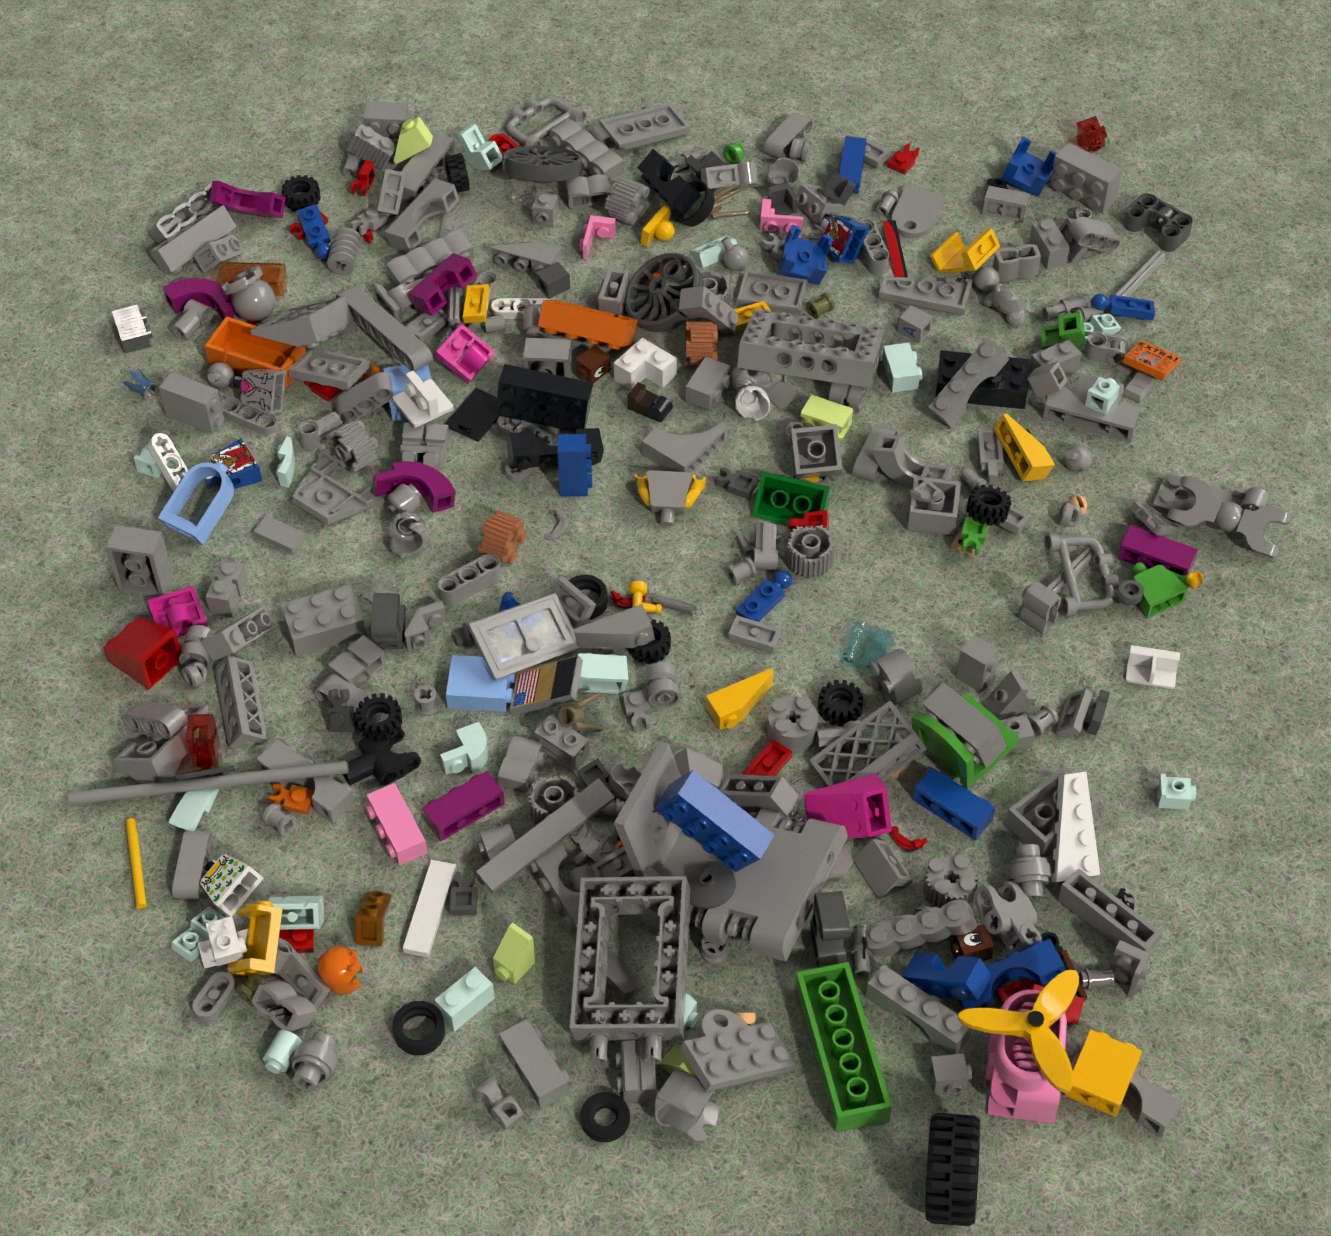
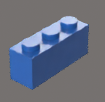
M558 434L557 452L560 497L588 496V488H592V474H588L592 473V459H587L591 458V443L586 444V434Z
M933 767L914 787L913 801L975 841L993 821L995 807L989 801L979 798L965 786L959 785L951 780L947 774L939 772Z

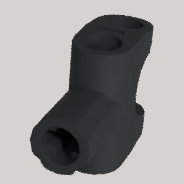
M402 728L400 731L397 730V735L392 736L390 734L389 740L382 737V741L378 742L377 737H375L371 741L369 736L359 741L358 747L363 755L348 761L349 772L343 774L348 785H352L373 774L376 775L381 785H388L403 778L420 766L421 758L418 753L405 752L399 754L390 750L394 744L404 738L405 733Z

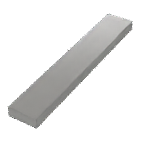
M598 778L478 869L476 874L493 894L612 803L615 797Z

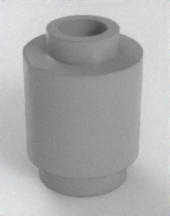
M529 304L527 308L523 309V331L528 338L543 336L544 328L538 327L541 307L538 304Z

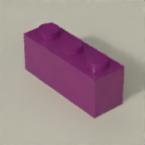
M1130 525L1121 543L1118 559L1134 565L1142 562L1147 569L1163 565L1172 572L1188 576L1195 563L1198 549Z
M485 771L480 775L473 776L463 785L452 788L442 797L428 802L422 808L424 821L441 842L505 805L504 791L490 773Z

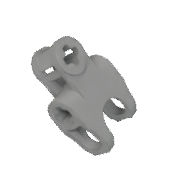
M1006 881L1004 885L998 888V893L995 888L988 884L982 885L974 892V902L985 928L991 934L1000 935L1009 954L1024 951L1034 942L1042 940L1039 931L1035 927L1037 923L1036 910L1017 883ZM1009 888L1014 893V899L1012 902L1009 900L1007 895ZM984 892L987 893L990 899V906H987L983 901Z

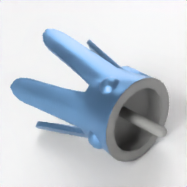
M140 369L139 371L144 378L134 370H131L130 374L140 383V386L128 381H124V385L130 387L128 388L129 390L140 393L146 399L156 395L157 385L153 381H149Z

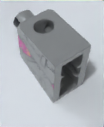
M246 370L243 372L242 377L236 376L234 378L233 388L241 391L240 400L243 404L270 415L283 412L286 370Z

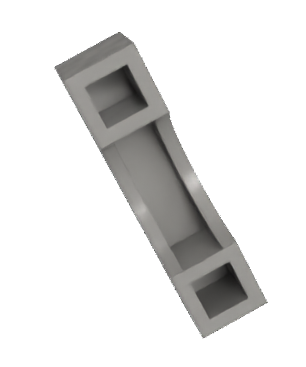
M434 178L385 231L390 247L405 253L414 250L423 241L418 229L422 222L437 214H448L459 202L455 185Z
M986 337L928 406L933 415L952 428L966 412L967 402L975 388L986 378L995 377L1008 362L1009 358L1005 351Z
M278 739L256 759L259 771L314 764L308 757L303 758L291 745H285ZM332 775L294 779L306 782L315 789L312 797L314 811L332 824L354 805L351 788L343 782L340 784ZM291 780L276 781V782H274V783H276V784H281V783H283V782L291 781Z
M559 842L528 867L532 873L536 872L540 877L538 881L542 890L545 893L549 892L552 896L551 903L555 911H561L564 915L563 922L569 932L574 931L577 936L580 893L569 890L560 880L562 873L568 867V856Z
M884 964L868 982L866 992L868 1000L887 1013L896 1011L913 1019L925 1030L931 1042L949 1055L958 1054L970 1039L972 1028L960 1023L958 1014Z
M1082 1049L1071 1063L1072 1070H1074ZM1134 1072L1126 1093L1131 1096L1138 1108L1137 1123L1162 1138L1178 1115L1182 1102L1173 1093L1163 1091L1154 1085L1149 1078Z

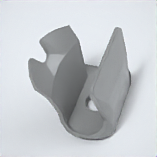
M673 1071L655 1098L656 1123L665 1127H672L686 1134L694 1142H701L707 1139L708 1135L704 1132L703 1126H716L719 1105L709 1100L715 1090L706 1092L697 1076L688 1075L683 1071Z

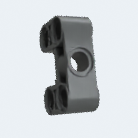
M1150 193L1142 194L1126 209L1124 227L1130 232L1140 231L1147 224L1160 231L1159 247L1166 252L1175 251L1189 238L1193 223L1192 216Z
M374 593L371 622L372 639L381 649L403 650L404 646H402V643L405 641L406 624L405 604H400L399 594Z
M843 892L815 893L810 931L815 958L818 957L819 962H816L817 966L845 963L843 939H849L850 927Z

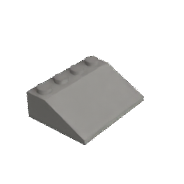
M342 296L288 309L250 331L255 336L296 347L306 345L307 348L318 346L319 342L328 340L330 336L338 334V331L346 329V325L352 322L353 319L346 297Z

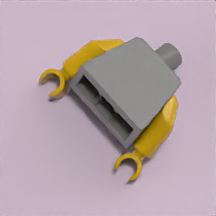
M647 470L644 477H638L637 473H635V484L638 494L644 504L651 507L652 513H661L660 524L672 526L674 525V514H684L685 509L690 508L700 496L701 490L705 488L706 477L704 476L702 480L696 479V474H693L692 477V472Z

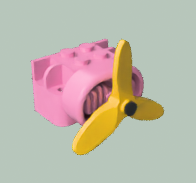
M1066 970L1058 974L1042 991L1023 990L1011 995L1000 1009L970 1008L958 1014V1020L963 1025L990 1033L987 1046L988 1063L986 1064L985 1080H990L987 1115L1054 1123L1060 1101V1092H1070L1074 1081L1072 1066L1065 1051L1067 1027L1065 1011L1071 1004L1079 985V976L1075 970Z

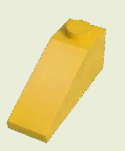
M1007 413L1003 414L993 429L1021 480L1024 482L1045 479L1055 466L1046 448Z
M772 668L706 695V710L719 731L738 725L773 686L774 671Z

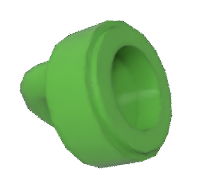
M739 141L730 143L723 150L724 157L729 163L738 164L743 160L744 148Z

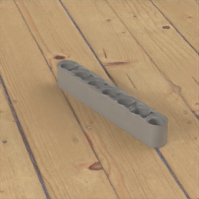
M355 285L336 295V298L346 297L352 319L409 370L416 371L433 362L430 349L358 286Z

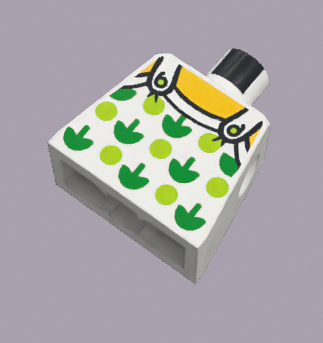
M224 854L217 861L211 860L205 865L204 871L206 874L201 879L200 884L215 905L229 916H233L236 909H239L264 878L247 864Z

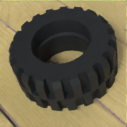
M935 1113L931 1116L927 1154L925 1217L932 1224L971 1226L975 1224L980 1152V1119L975 1115Z

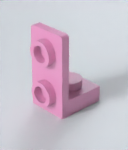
M763 199L760 231L788 233L791 226L796 225L802 228L800 234L803 233V217L775 215V208H771V199Z
M590 215L589 223L584 225L583 235L585 237L584 239L581 238L579 250L583 251V259H588L594 236L615 238L616 218Z

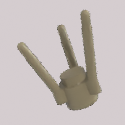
M736 183L714 195V207L709 216L712 215L713 219L750 213L748 210L719 212L722 209L720 201L741 191L740 188L735 189L738 186Z
M601 692L561 708L557 712L560 722L564 726H572L574 730L602 731L603 726L581 723L584 717L582 707L599 698Z

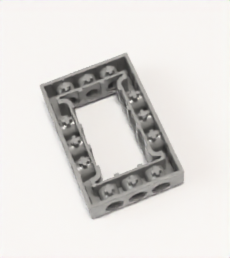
M767 309L754 310L739 344L737 368L871 388L882 355L885 330L874 325L864 327L858 326L854 322H846L844 324L838 323L833 319L818 320L808 315L798 317L792 316L788 312L778 314L772 313ZM790 328H796L800 333L795 334ZM817 331L822 336L816 337L812 334V332ZM833 335H841L843 340H837ZM780 353H787L790 358H783ZM808 356L812 361L807 362L802 357ZM824 360H832L834 365H828Z

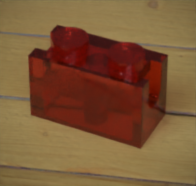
M188 715L186 742L193 767L206 769L211 766H219L220 738L214 715Z

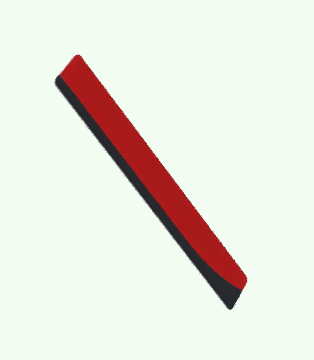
M884 221L883 224L895 277L908 278L896 221Z

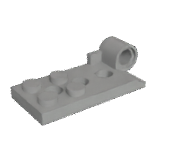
M671 103L602 119L599 121V124L591 128L589 133L595 140L601 141L609 150L613 149L615 145L619 148L629 149L689 134L691 126Z
M1166 472L1152 508L1166 514L1174 508L1187 511L1195 505L1196 498L1193 493L1181 486L1180 480L1182 476ZM1209 485L1215 498L1222 500V503L1234 502L1240 505L1243 511L1245 509L1255 511L1260 507L1266 506L1269 500L1268 493L1258 487H1252L1248 490L1235 487L1234 492H1230ZM1176 495H1184L1187 497V499L1180 500L1176 497ZM1205 522L1200 524L1237 537H1243V535L1236 533V530L1230 532L1223 531L1216 523Z

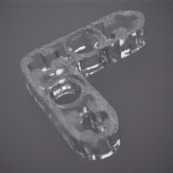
M253 869L264 879L245 901L253 900L257 904V901H262L263 895L309 896L316 889L315 877L307 871ZM276 879L285 880V884L280 888L271 886L272 882ZM290 879H293L294 882L292 883V888H290ZM303 880H307L308 884L301 888L300 884L303 883ZM235 912L233 914V921L237 932L241 930L240 927H243L244 917L236 915Z

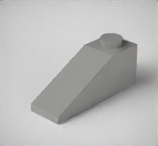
M642 604L574 629L576 641L580 647L634 648L655 640L652 624Z

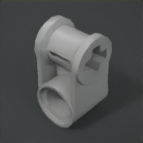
M1093 332L1087 338L1084 355L1089 360L1121 365L1127 354L1125 350L1128 347V340L1121 335Z

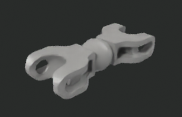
M1182 476L1180 480L1181 486L1195 495L1196 503L1187 511L1175 508L1169 510L1166 516L1169 520L1188 528L1199 526L1205 522L1216 523L1223 531L1230 532L1236 530V533L1243 535L1252 551L1272 558L1278 556V547L1265 540L1263 529L1272 522L1283 525L1289 524L1293 518L1290 513L1270 505L1260 507L1255 511L1247 509L1243 511L1241 506L1234 502L1222 503V500L1215 498L1212 489L1206 482L1189 476Z

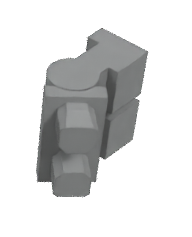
M404 422L402 444L400 445V462H416L428 465L436 470H442L445 463L447 445H449L450 440L448 425L428 424L427 431H425V424L415 428L410 422Z

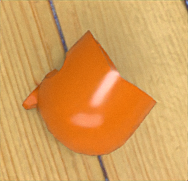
M333 946L320 956L317 972L321 980L328 985L331 992L349 994L361 985L359 979L356 978L350 982L358 971L363 973L356 950H351L344 946Z

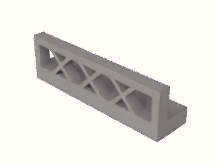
M228 655L215 668L229 748L237 749L246 740L265 743L267 735L253 663ZM238 667L245 669L246 677L238 670ZM241 684L249 690L250 696L242 689ZM245 704L253 710L254 715L245 708ZM249 723L257 730V733L250 732Z

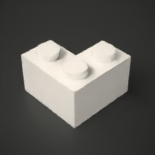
M641 338L614 362V380L630 390L645 378L663 388L677 375V358L644 338Z

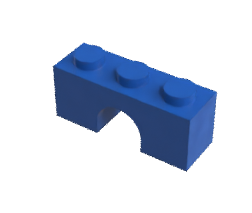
M915 952L902 975L904 979L930 996L978 1001L992 976L980 958L958 956L954 964L947 969L937 954Z

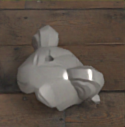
M999 284L994 288L993 292L985 297L983 300L984 306L995 307L998 311L1007 315V321L1010 325L1019 327L1024 323L1026 314L1030 313V309L1026 308L1028 302L1017 296L1012 290L1001 288L1002 284Z

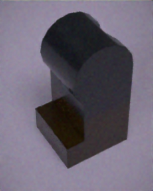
M639 382L627 395L629 410L657 422H662L673 409V404L668 398L657 396V394L646 390V385Z

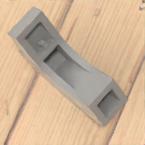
M880 434L873 448L876 462L882 471L893 481L904 487L913 489L914 476L951 480L954 473L952 466L927 464L912 457L906 450L903 438L900 435Z

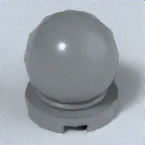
M259 265L235 276L236 281L230 284L226 281L221 285L225 295L233 294L232 304L235 312L242 319L252 322L266 319L275 308L274 291L267 282L260 280L263 271Z

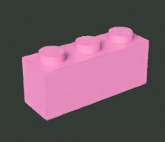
M393 783L367 794L368 805L365 806L366 812L370 820H376L377 825H375L379 838L386 839L388 844L385 847L391 859L395 858L398 864L402 865L427 854L426 841L396 784Z

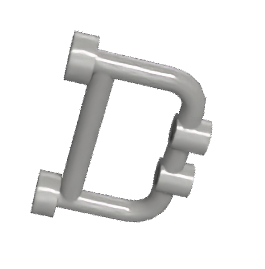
M546 97L540 101L530 99L527 102L526 110L522 111L519 108L513 110L511 114L512 119L508 121L506 129L511 136L525 146H542V141L539 139L549 134L552 128L567 119H571L578 125H581L587 119V112L580 107L574 109L556 97ZM548 105H554L565 112L528 137L514 128L518 124L526 123L533 114H540L543 108Z
M1046 533L1044 537L1045 550L1047 552H1059L1070 597H1063L1061 599L1060 608L1062 615L1074 616L1078 610L1109 607L1115 599L1114 589L1119 586L1117 574L1110 575L1108 568L1113 566L1112 554L1104 553L1101 543L1091 536L1059 537L1058 533ZM1088 545L1093 548L1095 553L1094 563L1096 568H1099L1101 575L1100 586L1105 590L1104 599L1081 601L1067 546Z

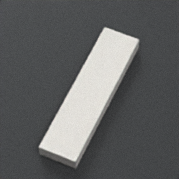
M431 860L403 945V953L429 958L457 870L456 864Z

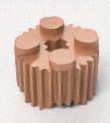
M686 321L685 366H699L705 357L717 361V323H713V321Z
M496 510L494 512L495 516L493 518L488 517L486 522H484L481 531L484 534L482 544H478L477 550L482 555L493 554L499 558L500 562L512 564L517 557L516 549L519 543L523 544L527 537V530L523 529L524 522L522 519Z

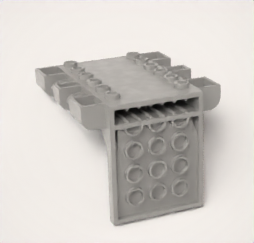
M659 742L614 822L636 877H688L699 866L709 863L723 865L719 858L714 854L706 852L700 843L686 836L681 828L673 822L664 819L661 813L655 809L668 785L681 777L670 745L664 742ZM762 808L759 813L751 812L750 815L775 834L762 858L737 872L731 870L736 880V888L731 898L724 904L711 909H701L690 904L689 923H691L694 915H696L695 927L702 928L705 941L724 945L728 935L733 937L738 935L741 927H744L742 939L750 940L754 954L786 962L814 906V894L821 892L848 835L845 826L816 819H809L806 824L798 822L794 830L790 831L792 827L791 820L785 819V816H782L779 811ZM658 914L641 915L645 926L660 929Z

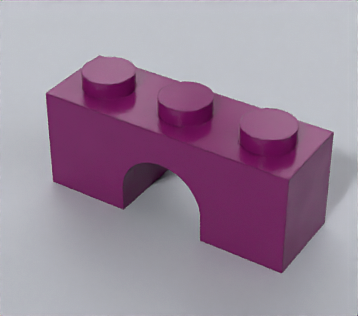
M453 253L410 290L408 295L416 310L433 316L447 303L443 295L444 291L452 287L463 289L477 277V274L470 259Z

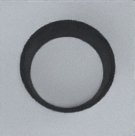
M700 180L689 182L699 193L705 191V198L700 208L686 219H684V214L680 210L675 212L671 209L672 217L689 227L702 223L711 213L715 203L713 192Z

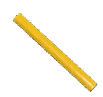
M128 818L125 823L136 908L143 909L147 907L136 820Z

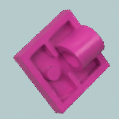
M461 323L436 351L434 356L469 384L495 354V351Z
M194 586L147 600L154 622L174 629L177 636L186 634L187 629L194 625L208 627Z

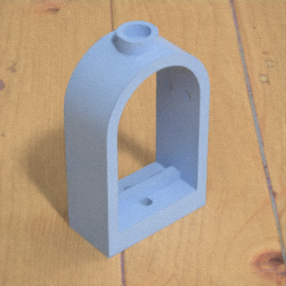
M217 461L215 464L207 462L193 466L179 483L158 516V519L166 527L203 545L233 498V483L226 475L228 468ZM210 476L221 477L220 490L198 525L178 516L199 482Z

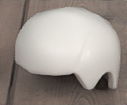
M746 386L738 391L735 397V407L743 418L749 417L754 419V421H759L769 413L770 400L762 388Z

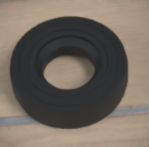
M610 1092L592 1095L585 1101L581 1109L580 1122L582 1129L588 1137L598 1142H612L619 1139L627 1131L630 1124V1111L626 1102L620 1096ZM600 1109H611L615 1113L616 1119L613 1124L601 1126L596 1123L594 1116Z

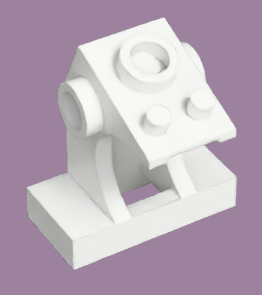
M232 916L206 923L210 939L198 942L204 969L244 959V955L247 952L248 928L236 932Z

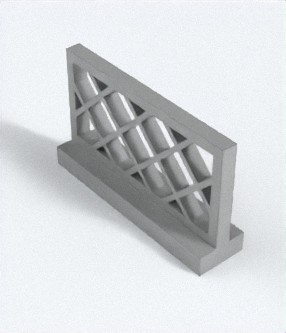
M890 700L809 760L828 786L833 785L835 774L847 775L846 782L876 773L883 782L927 748ZM892 710L894 713L893 723H881L882 716ZM867 727L874 728L872 739L861 738L862 731ZM880 728L891 729L889 740L877 739ZM896 730H907L910 734L902 741H894ZM847 742L854 743L852 754L840 753L842 745ZM859 743L871 744L868 755L857 754ZM876 745H888L886 753L882 756H874ZM826 757L833 758L831 769L821 768L818 763ZM839 758L850 759L848 770L837 769ZM856 760H867L866 767L863 770L853 771Z

